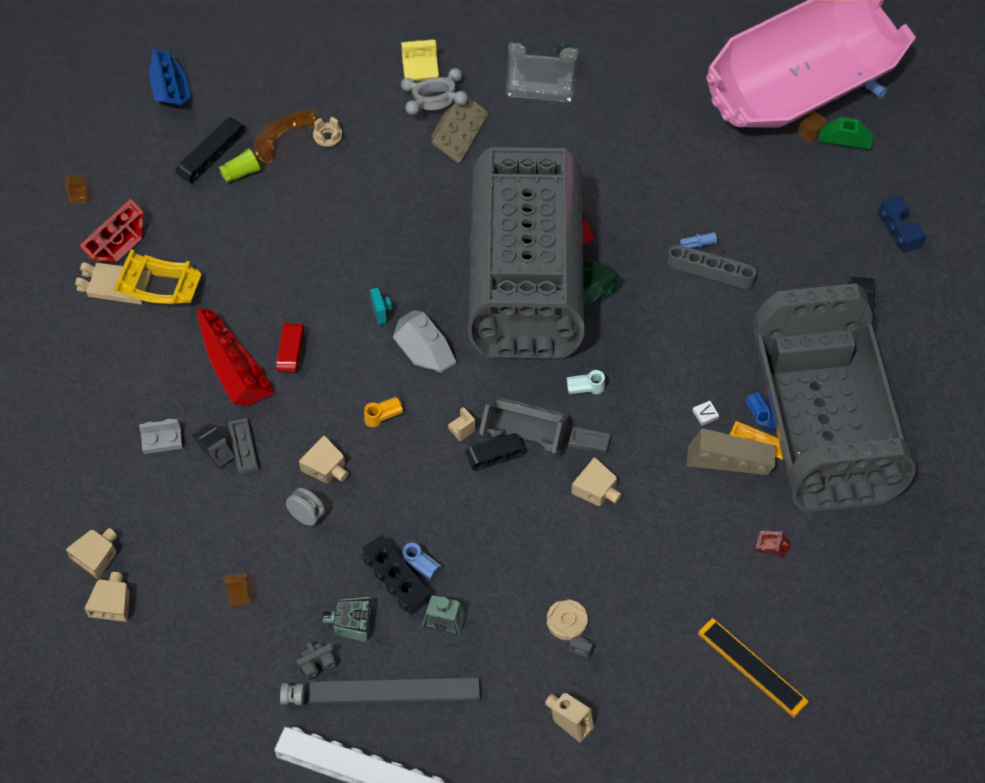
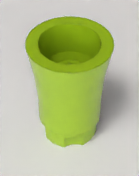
M248 148L242 154L226 162L225 165L220 166L219 170L224 180L228 183L250 173L260 171V167L252 151Z

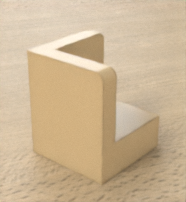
M463 407L460 409V417L448 424V429L461 442L475 432V419Z

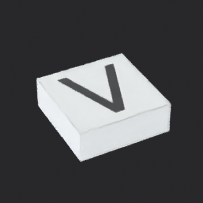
M711 401L693 407V413L701 426L719 419V414Z

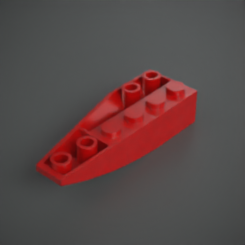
M199 308L197 314L208 356L217 377L232 403L249 406L273 395L274 390L263 374L261 367L216 313L210 309Z

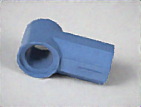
M408 543L404 546L403 560L409 567H413L429 580L438 574L441 565L425 554L418 544ZM415 553L417 556L409 557L407 554Z

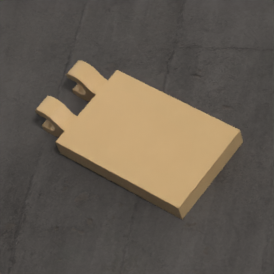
M88 263L81 264L82 276L92 278L90 282L83 278H77L75 285L78 286L77 291L87 292L88 297L141 305L143 303L142 300L114 291L123 266L96 263V266L93 267ZM143 269L135 287L136 289L146 292L151 277L150 270Z

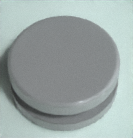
M297 488L286 500V506L291 515L305 525H314L325 512L319 498L304 488Z

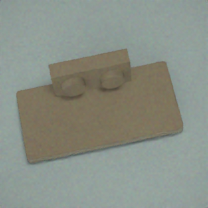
M469 97L463 105H458L455 102L453 106L445 111L430 136L433 138L432 144L457 163L461 162L488 112Z

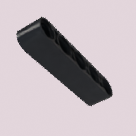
M228 117L179 163L176 168V175L189 183H194L244 135L246 126L234 118Z

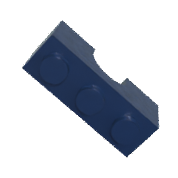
M900 195L882 201L878 215L886 224L888 232L894 237L897 247H900L901 251L905 253L923 247L926 235L918 223L905 224L902 222L906 220L909 207Z

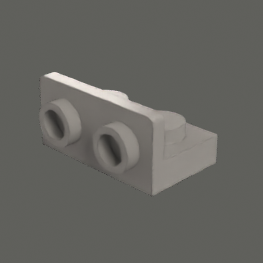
M178 419L146 422L139 425L143 454L183 449L181 427Z

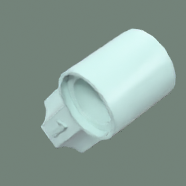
M594 370L588 375L567 377L569 395L585 392L593 394L602 393L605 389L604 373Z

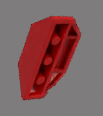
M131 199L128 200L79 247L91 260L116 263L142 239L143 211Z

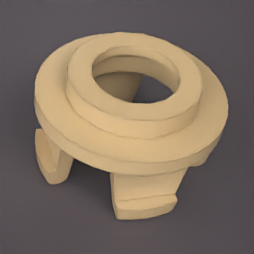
M333 117L330 118V123H323L321 118L316 120L313 132L315 142L325 147L334 146L339 143L342 138V130L338 125L339 121ZM332 133L331 139L325 140L323 134Z

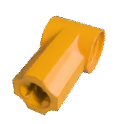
M394 397L379 404H367L364 408L365 424L372 428L377 427L381 421L403 413L399 399Z

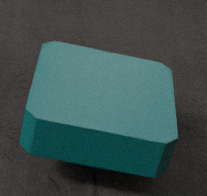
M378 287L370 289L371 304L378 325L387 323L386 309H392L389 297L383 299Z

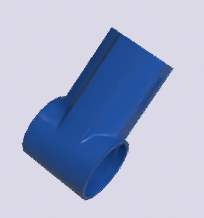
M752 393L747 397L746 403L755 416V421L766 430L775 429L772 411L761 393Z

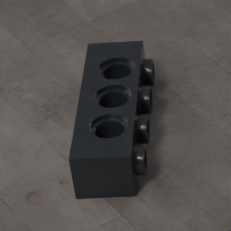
M380 535L362 548L363 561L368 567L372 566L375 570L374 574L379 581L383 580L387 585L386 589L390 595H395L398 598V604L403 611L407 610L413 615L429 603L431 598L430 592L383 535ZM381 559H386V560H388V561L385 562V563H380V562H378V561L381 560ZM392 574H399L397 578L390 577ZM406 588L412 590L408 593L403 592V590Z

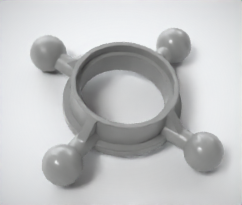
M453 68L446 78H429L419 83H414V80L411 78H404L401 82L402 89L405 91L412 90L413 97L416 99V101L411 100L407 102L406 111L413 115L419 111V107L426 110H436L450 105L453 101L458 105L465 104L468 100L467 94L464 91L454 93V82L461 80L462 72L457 68ZM432 92H445L444 94L434 97H424L425 95Z

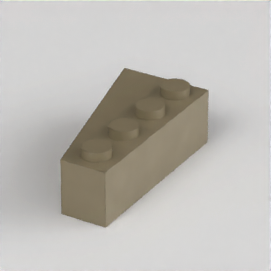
M701 428L688 445L687 466L768 475L775 467L776 446Z

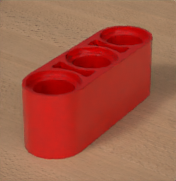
M284 323L277 357V371L297 373L304 337V324Z

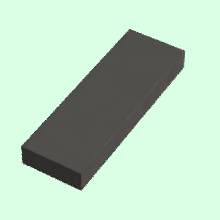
M247 418L228 422L239 475L258 471Z

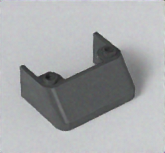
M494 397L485 405L479 435H484L487 432L488 436L498 438L499 435L516 433L520 438L540 442V445L544 446V450L556 453L560 448L569 415L502 397Z

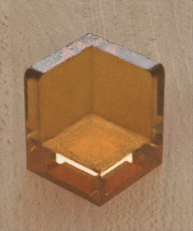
M814 111L800 122L798 134L812 143L816 139L817 131L827 123V120Z
M84 175L65 176L66 193L70 204L88 202V187Z
M245 573L226 576L225 584L228 590L230 607L251 604Z

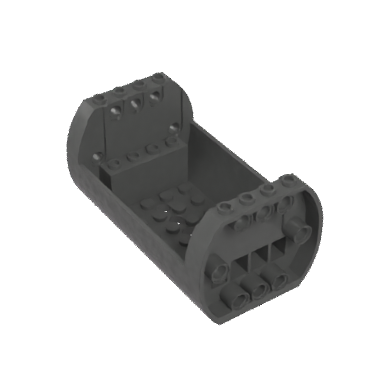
M490 147L479 156L473 166L468 336L473 347L487 358L563 359L573 353L583 340L582 170L578 160L566 148ZM525 223H529L532 225V227L525 228L522 225ZM524 239H530L532 242L529 243V244H526V243H523L522 241H523ZM530 255L532 258L526 260L522 256Z
M857 283L779 291L761 305L753 320L754 340L792 500L795 506L804 512L884 504L903 492L911 483L915 474L916 467L911 449L903 438L872 328V311L865 290ZM816 385L820 390L814 391L810 386ZM814 402H822L824 406L817 407ZM825 418L828 423L822 424L818 419ZM825 434L830 435L832 440L827 441L822 436Z

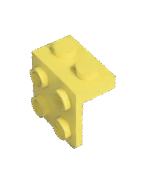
M435 40L401 42L405 78L423 81L439 77Z

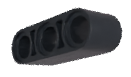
M512 433L473 445L465 453L472 470L479 471L517 459L525 453L518 434Z

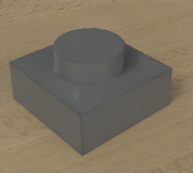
M572 637L569 652L589 659L592 644L584 638L577 639Z

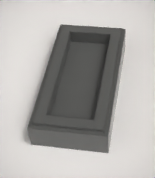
M572 427L568 446L606 454L610 434Z

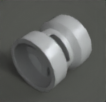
M282 683L280 703L289 704L291 702L295 703V705H303L304 684L292 686L289 683Z

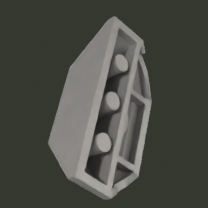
M413 310L399 318L393 339L414 365L441 373L456 364L446 339L424 312Z

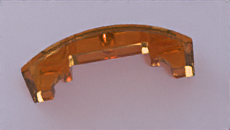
M299 111L270 121L257 135L254 144L255 156L265 164H269L273 160L271 152L274 150L273 145L270 143L292 125L298 130L303 125H307L309 129L315 127V111Z

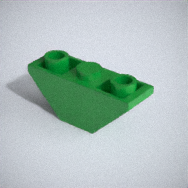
M841 117L822 125L820 128V142L864 149L872 148L873 133L860 120Z

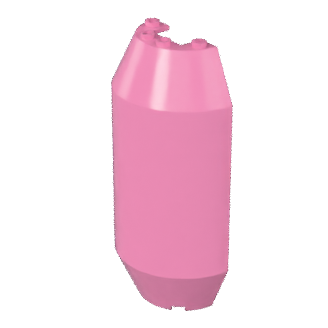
M807 0L729 39L710 65L706 75L712 95V103L719 109L725 121L728 120L737 127H783L889 73L894 69L916 37L906 24L897 30L881 8L885 0ZM804 62H808L810 70L807 69ZM797 65H799V70L796 72L799 76L796 77L789 69L792 68L795 71L797 70Z

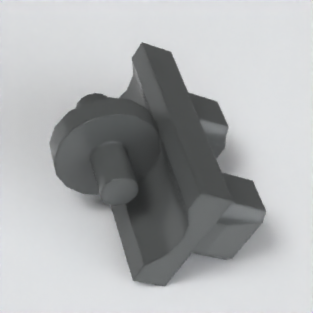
M310 642L305 643L307 649L302 651V657L296 660L300 673L303 672L308 679L318 674L315 666L320 663L324 665L326 670L336 666L331 644L321 647L320 643L312 646Z

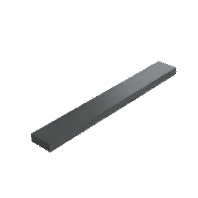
M479 678L310 682V704L479 700Z

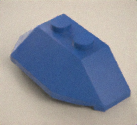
M154 49L149 70L154 100L177 105L191 100L192 97L185 71L172 58L173 56L170 52Z

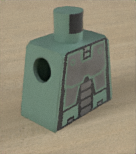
M431 596L422 626L460 635L465 619L461 603L446 597Z
M371 598L337 600L335 611H323V623H334V633L338 636L367 642L372 606Z

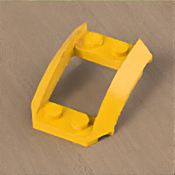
M131 249L116 282L114 291L151 303H190L201 273L197 269L195 271L189 265V261H186V263L167 262L147 255L143 257L134 253V250ZM143 269L150 270L151 274L156 276L180 278L174 294L159 295L136 289L135 287Z

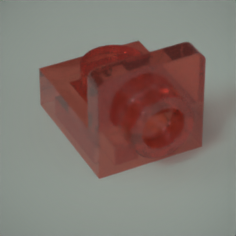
M760 531L756 550L760 553H777L780 558L785 559L790 543L784 533Z

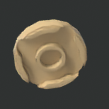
M573 600L558 601L550 607L547 613V626L555 637L562 640H572V637L578 638L585 632L588 618L585 608L580 603Z

